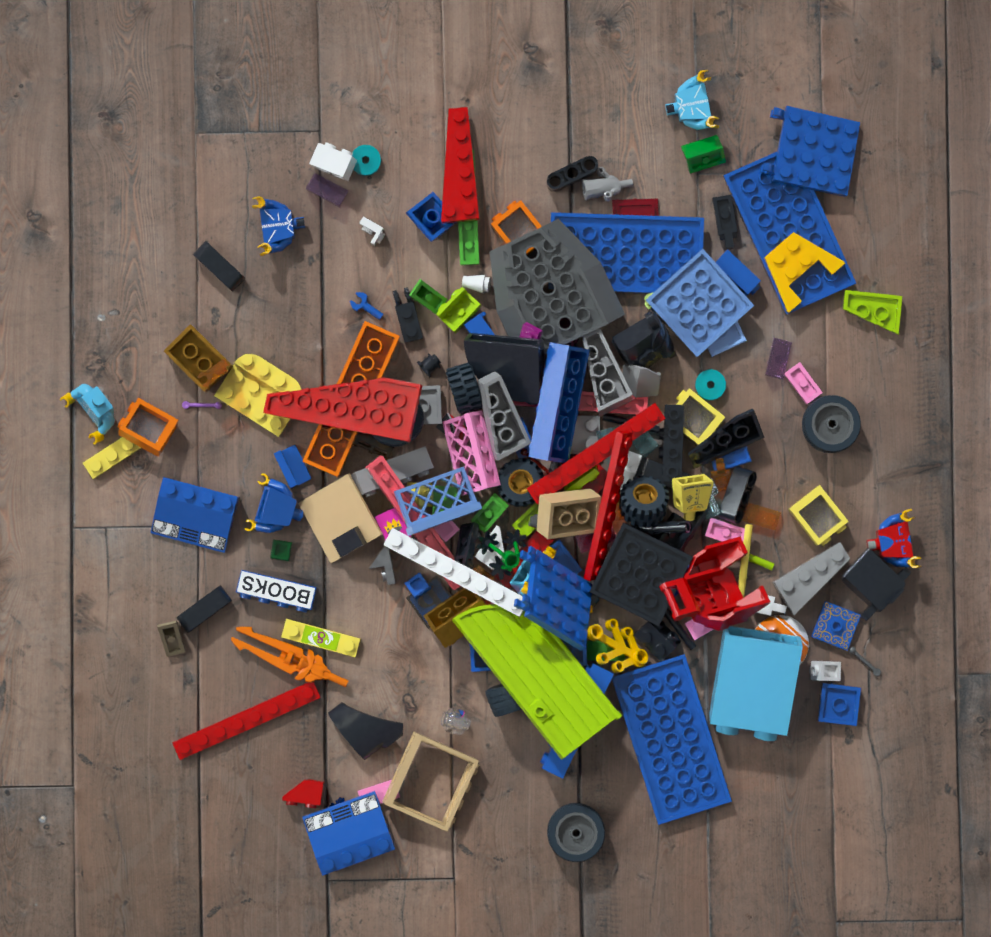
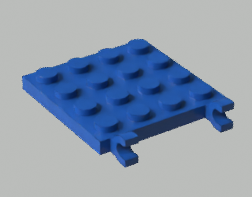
M786 106L785 111L774 107L771 110L770 118L783 120L775 166L764 162V165H761L760 173L773 175L772 181L846 197L849 190L860 122Z
M532 546L528 547V552L520 551V558L530 562L531 566L527 595L522 596V601L518 598L515 599L514 607L525 611L526 618L578 650L586 649L592 593L589 591L593 584Z

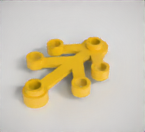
M616 619L607 620L605 627L608 631H612L614 640L603 634V629L600 625L594 624L588 627V639L592 641L599 640L614 649L596 656V661L599 665L607 664L609 660L622 654L629 658L624 661L613 662L611 669L614 673H620L624 671V668L631 665L639 668L647 663L648 654L645 650L638 648L632 628L625 627L620 631ZM624 639H627L630 648L626 647Z

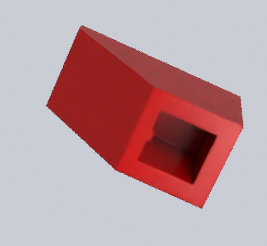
M304 779L282 797V801H286L287 805L297 806L298 803H305V807L317 808V805L320 806L322 803L324 781Z

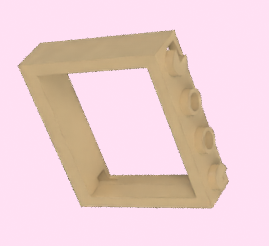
M414 731L382 802L389 807L448 831L453 823H455L456 818L454 816L456 811L460 810L464 800L462 798L464 793H468L470 790L472 776L478 772L479 760ZM421 741L468 762L442 821L394 801Z

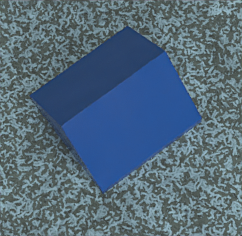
M434 192L406 212L408 217L430 242L438 240L456 223L442 224V201Z

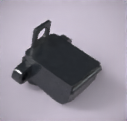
M650 307L652 312L649 311L644 314L646 318L612 337L611 342L625 364L649 368L661 358L672 359L677 356L664 323L662 324L652 307Z
M867 548L842 575L841 579L849 589L868 605L860 615L867 621L875 612H881L901 595L906 585L904 581L911 574V571L904 567L896 574L872 550Z

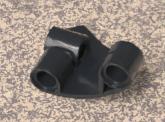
M343 702L328 712L335 726L364 760L381 747L387 748L403 736V723L363 713L347 706Z

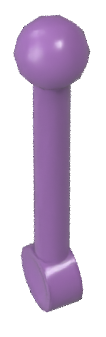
M184 401L182 407L184 409L189 407H215L220 409L222 403H189Z

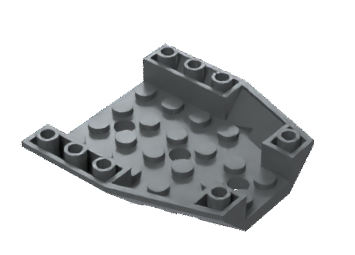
M559 219L489 251L496 310L507 335L519 337L523 324L526 322L543 330L541 339L544 340V354L547 353L550 342L565 345L625 315L601 262ZM531 247L535 248L538 252L537 257L533 259L526 255L527 249ZM547 282L554 285V291L549 294L543 291V285ZM567 317L570 319L571 324L568 328L560 326L559 321L561 318Z

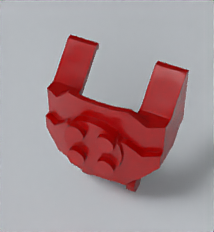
M741 536L705 546L703 550L693 556L684 578L665 582L659 586L670 605L674 621H679L684 617H692L694 622L702 624L704 627L721 631L728 629L729 626L746 622L750 616L770 604L764 586H759L758 589L743 597L733 572L728 569L729 566L748 554ZM676 588L678 590L681 599L685 605V609H679L678 604L671 591L672 589Z

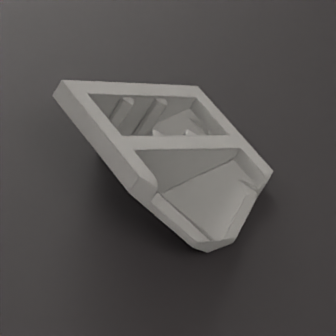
M624 364L622 374L634 397L658 396L661 379L660 372L655 373L648 368Z

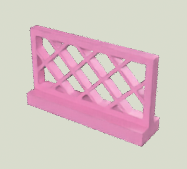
M482 410L443 421L442 424L454 470L460 468V462L462 461L466 464L465 471L467 474L469 469L474 471L472 478L467 475L473 492L501 485ZM464 420H465V422H466L467 429H465V428L462 426L463 423H464ZM451 423L456 427L454 434L451 432ZM460 431L465 434L463 441L458 438ZM469 438L472 448L467 445ZM456 442L461 446L459 452L455 448ZM465 450L470 453L468 460L463 457ZM473 458H475L476 466L472 464ZM459 472L455 476L457 484L461 485L463 479ZM478 476H479V478H480L481 485H479V484L476 482L477 479H478ZM464 491L461 492V496L468 494Z

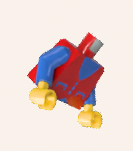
M912 509L889 516L880 524L879 530L876 531L877 538L866 540L867 548L872 551L879 550L880 557H884L887 563L896 567L921 568V566H916L915 560L921 559V557H913L908 521L915 518L907 516V512L912 511Z

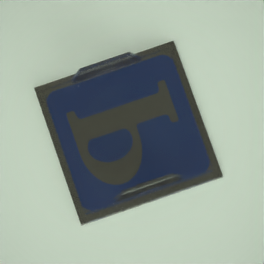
M438 576L427 582L432 589L418 599H415L412 594L406 597L428 629L430 626L423 615L451 597V594Z

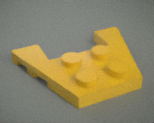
M794 232L764 257L788 313L802 302L789 285L806 270L819 261L832 275L845 264L841 259Z

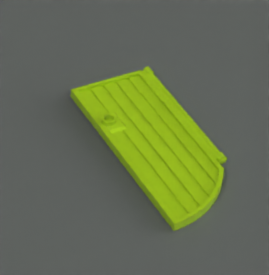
M490 604L469 609L452 619L561 760L616 719L617 721L622 717V714L616 710L563 641L526 618L525 611L519 617L496 604Z

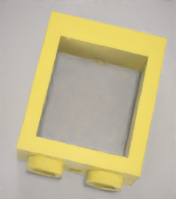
M690 388L687 392L683 390L676 398L679 400L676 405L684 406L683 435L697 446L711 436L725 418L724 415Z
M820 485L788 509L816 546L827 544L831 540L830 536L835 532L837 534L847 528L845 524L849 522Z

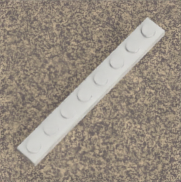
M394 528L390 531L384 546L519 617L523 613L522 609L514 607L515 599L518 598L522 601L521 595Z

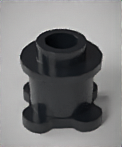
M428 353L427 358L422 362H417L429 378L432 372L437 368H441L439 366L441 361L435 354L431 356Z

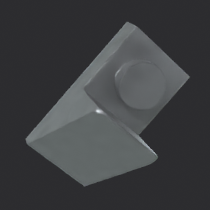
M384 546L369 569L384 566L385 570H382L383 582L387 581L388 585L396 584L390 549Z

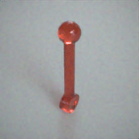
M526 448L521 449V454L523 456L526 455L530 460L535 462L544 472L548 474L549 469H547L535 458L529 457V453Z

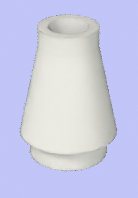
M487 275L463 276L462 287L484 294L490 291L491 277H487Z

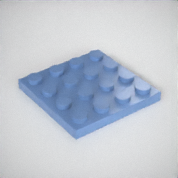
M704 249L699 251L645 300L696 357L754 306Z

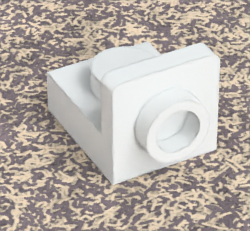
M363 217L360 221V225L363 226L362 230L370 235L374 232L375 235L371 244L374 246L376 243L380 244L385 236L383 233L384 228Z
M811 661V680L841 681V662Z

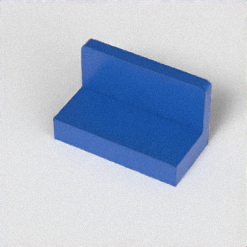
M296 445L274 453L291 489L311 480L312 477L305 463L302 462L303 459Z

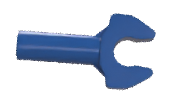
M355 293L362 299L360 304L350 300V304L355 311L364 309L378 320L384 315L367 302L368 296L365 293Z

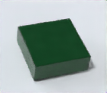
M273 539L270 558L290 561L293 542Z

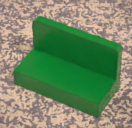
M717 135L681 146L690 174L726 163L724 149Z

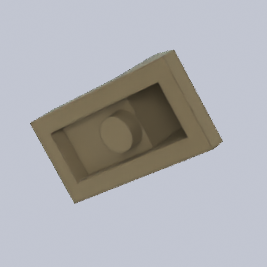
M177 621L157 625L166 656L185 653V646L180 633V624Z

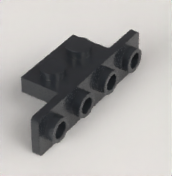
M666 404L664 408V417L666 419H664L663 428L659 429V439H663V447H659V458L662 459L663 463L662 480L672 482V478L682 477L684 406Z
M697 511L695 513V520L689 521L691 529H687L690 530L689 533H661L657 535L656 539L684 552L686 545L694 537L700 524L704 522L708 511ZM673 512L667 522L686 520Z

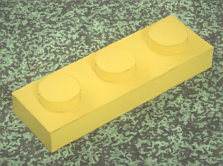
M122 437L83 462V465L92 479H95L140 450L141 447Z

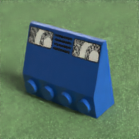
M163 477L151 533L225 553L240 497Z
M375 791L302 817L322 876L395 850L394 840Z

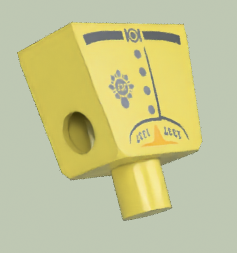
M705 474L672 478L673 503L679 511L684 513V520H695V513L697 511H704L708 507L714 481Z

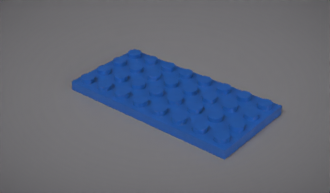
M774 152L727 173L723 177L782 308L787 315L856 284V281L815 191L772 181L773 175L760 173L761 165H764V162L775 166L777 152ZM794 232L841 259L845 264L832 275L819 261L806 270L789 285L802 302L788 313L764 257Z
M551 212V222L559 219L601 262L615 292L654 293L703 249L704 218ZM548 282V289H554V285Z
M685 654L612 677L658 825L732 802Z

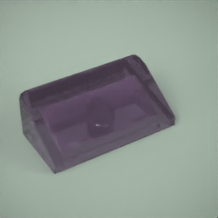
M316 173L305 188L307 191L339 208L349 192Z
M773 338L764 376L784 379L792 342Z

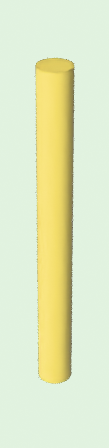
M745 524L743 543L748 554L741 558L738 587L743 597L745 595L753 529L751 524Z

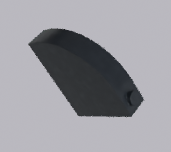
M469 333L464 339V350L468 364L472 366L474 374L478 379L496 372L501 375L513 401L526 402L530 405L539 403L540 388L544 376L543 339Z

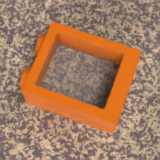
M521 200L519 202L513 201L506 207L508 210L504 214L498 213L491 219L493 221L491 227L505 244L542 227ZM535 248L527 249L526 255L530 254Z
M138 398L135 403L132 402L127 410L129 412L127 417H123L117 426L119 428L118 435L159 457L176 430L179 420Z

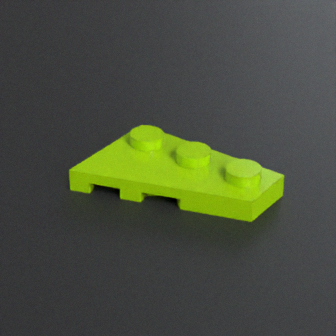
M850 290L844 291V311L897 335L899 334L902 296Z

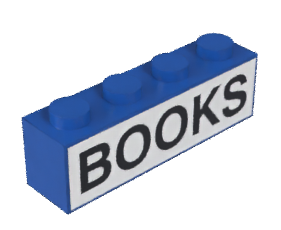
M241 570L236 592L240 593L241 598L251 600V597L254 596L259 598V602L270 604L271 600L278 602L277 606L288 608L289 605L296 606L297 611L307 613L308 609L312 610L317 587Z

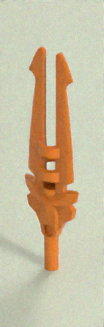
M236 627V631L281 650L279 657L234 637L231 638L233 644L240 651L247 649L289 674L299 672L295 677L296 680L305 679V682L312 683L315 680H330L343 687H346L349 680L331 673L323 663V658L319 655L314 656V652L311 649H308V654L305 656L302 648L254 633L252 627Z

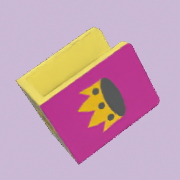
M395 508L375 516L385 540L392 528L407 535L405 530L407 526Z

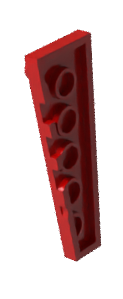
M468 107L450 108L448 110L442 224L479 220Z

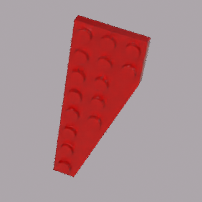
M383 377L353 383L267 394L263 413L410 442L423 385Z

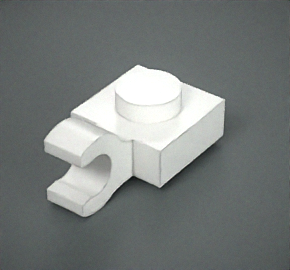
M768 595L770 604L757 612L771 616L772 610L785 614L787 606L774 603L775 597Z

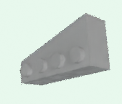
M598 328L582 336L585 349L590 350L588 365L599 416L633 401V394L601 329Z
M493 372L479 379L478 384L493 456L498 461L529 445L531 441L501 375Z
M426 446L387 460V463L402 484L412 481L411 477L418 475L419 478L430 474L429 470L434 468ZM366 468L351 475L362 496H372L377 494L376 490L381 489Z
M838 542L772 583L791 614L795 615L846 564L850 557L842 544Z

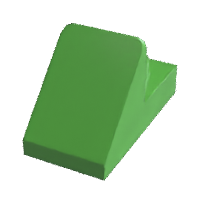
M419 279L409 294L413 300L422 304L434 314L447 301V298L421 279Z
M494 493L470 521L478 523L479 529L486 533L509 505Z

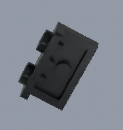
M661 620L659 626L647 621L634 634L660 662L675 650L681 642L678 635L671 631L663 620Z

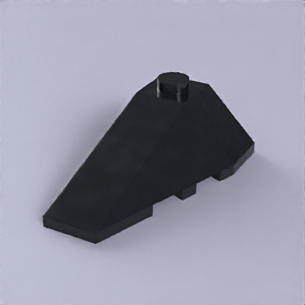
M752 408L735 416L691 450L688 455L694 469L765 438L754 409Z

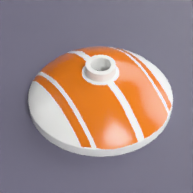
M774 615L764 619L755 628V630L800 636L803 646L800 664L806 658L809 649L808 635L804 627L794 618L785 615Z

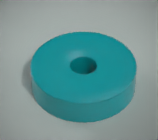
M361 145L352 152V156L357 160L353 169L357 174L370 176L380 168L381 157L378 150L373 146ZM364 157L369 158V162L367 164H364L362 162V159Z
M712 369L705 370L696 378L695 389L701 398L715 400L724 393L726 381L720 372ZM709 381L714 383L713 388L707 387Z

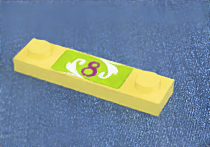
M286 619L281 636L282 638L356 657L360 638Z

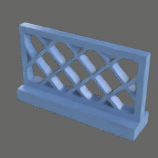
M464 467L394 491L407 526L405 530L408 536L482 509L480 501L477 502ZM459 472L463 479L461 485L452 482L454 474ZM437 480L447 483L444 492L435 488ZM450 485L459 489L456 497L447 494ZM420 486L430 489L427 497L418 494ZM433 491L442 495L439 503L430 500ZM408 492L413 495L409 504L403 501L400 493ZM461 492L468 493L471 501L465 503L459 500ZM416 497L425 501L421 510L412 506ZM445 497L454 501L449 509L442 506ZM428 503L437 507L433 515L424 512ZM410 509L420 513L416 521H410L408 515Z

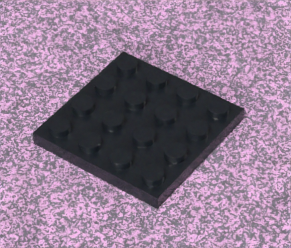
M623 522L589 592L659 626L669 606L666 596L661 592L659 586L665 582L683 578L693 556ZM676 588L671 590L673 595L677 590Z

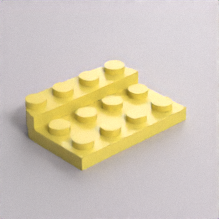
M245 354L234 362L233 367L214 396L280 437L290 418L263 413L267 394L302 389L293 377L263 358L254 354Z

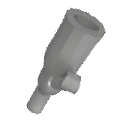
M603 167L597 169V175L604 178L582 179L581 183L586 201L604 196L605 201H610L611 197L619 194L622 188L633 187L632 179L619 181L615 176L609 175Z

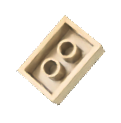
M590 488L540 495L536 531L547 539L594 533L602 497Z

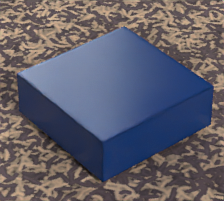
M420 572L404 583L415 599H418L432 589Z

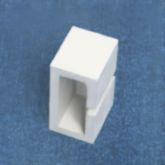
M326 142L325 145L318 143L309 164L315 169L328 174L332 173L333 176L349 181L357 160L350 151L345 149L338 151L336 146Z

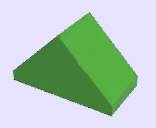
M587 641V660L596 661L598 654L607 653L614 649L600 641ZM622 654L609 661H624L625 655Z

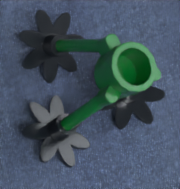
M519 529L515 531L514 535L507 531L509 538L502 540L503 543L508 544L506 552H502L495 546L499 544L498 541L494 540L497 533H493L490 536V532L487 531L485 538L478 537L482 543L478 544L476 548L482 549L483 555L489 550L492 553L493 551L497 552L502 557L500 559L498 556H495L496 563L489 564L490 567L495 568L491 575L495 576L498 574L500 580L503 579L504 574L510 576L512 568L518 566L520 562L519 546H527L523 542L527 535L520 536Z

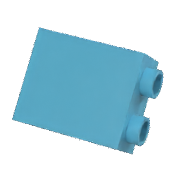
M729 626L728 629L723 630L709 710L710 724L716 725L717 732L726 735H737L739 729L754 731V737L764 741L777 740V734L787 736L803 648L800 636Z

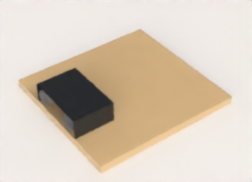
M350 473L298 503L330 563L337 561L382 535Z

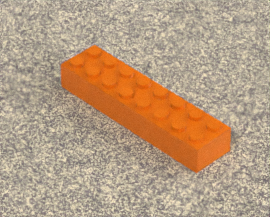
M364 321L337 384L383 378L401 337ZM319 424L302 462L339 478L359 432Z

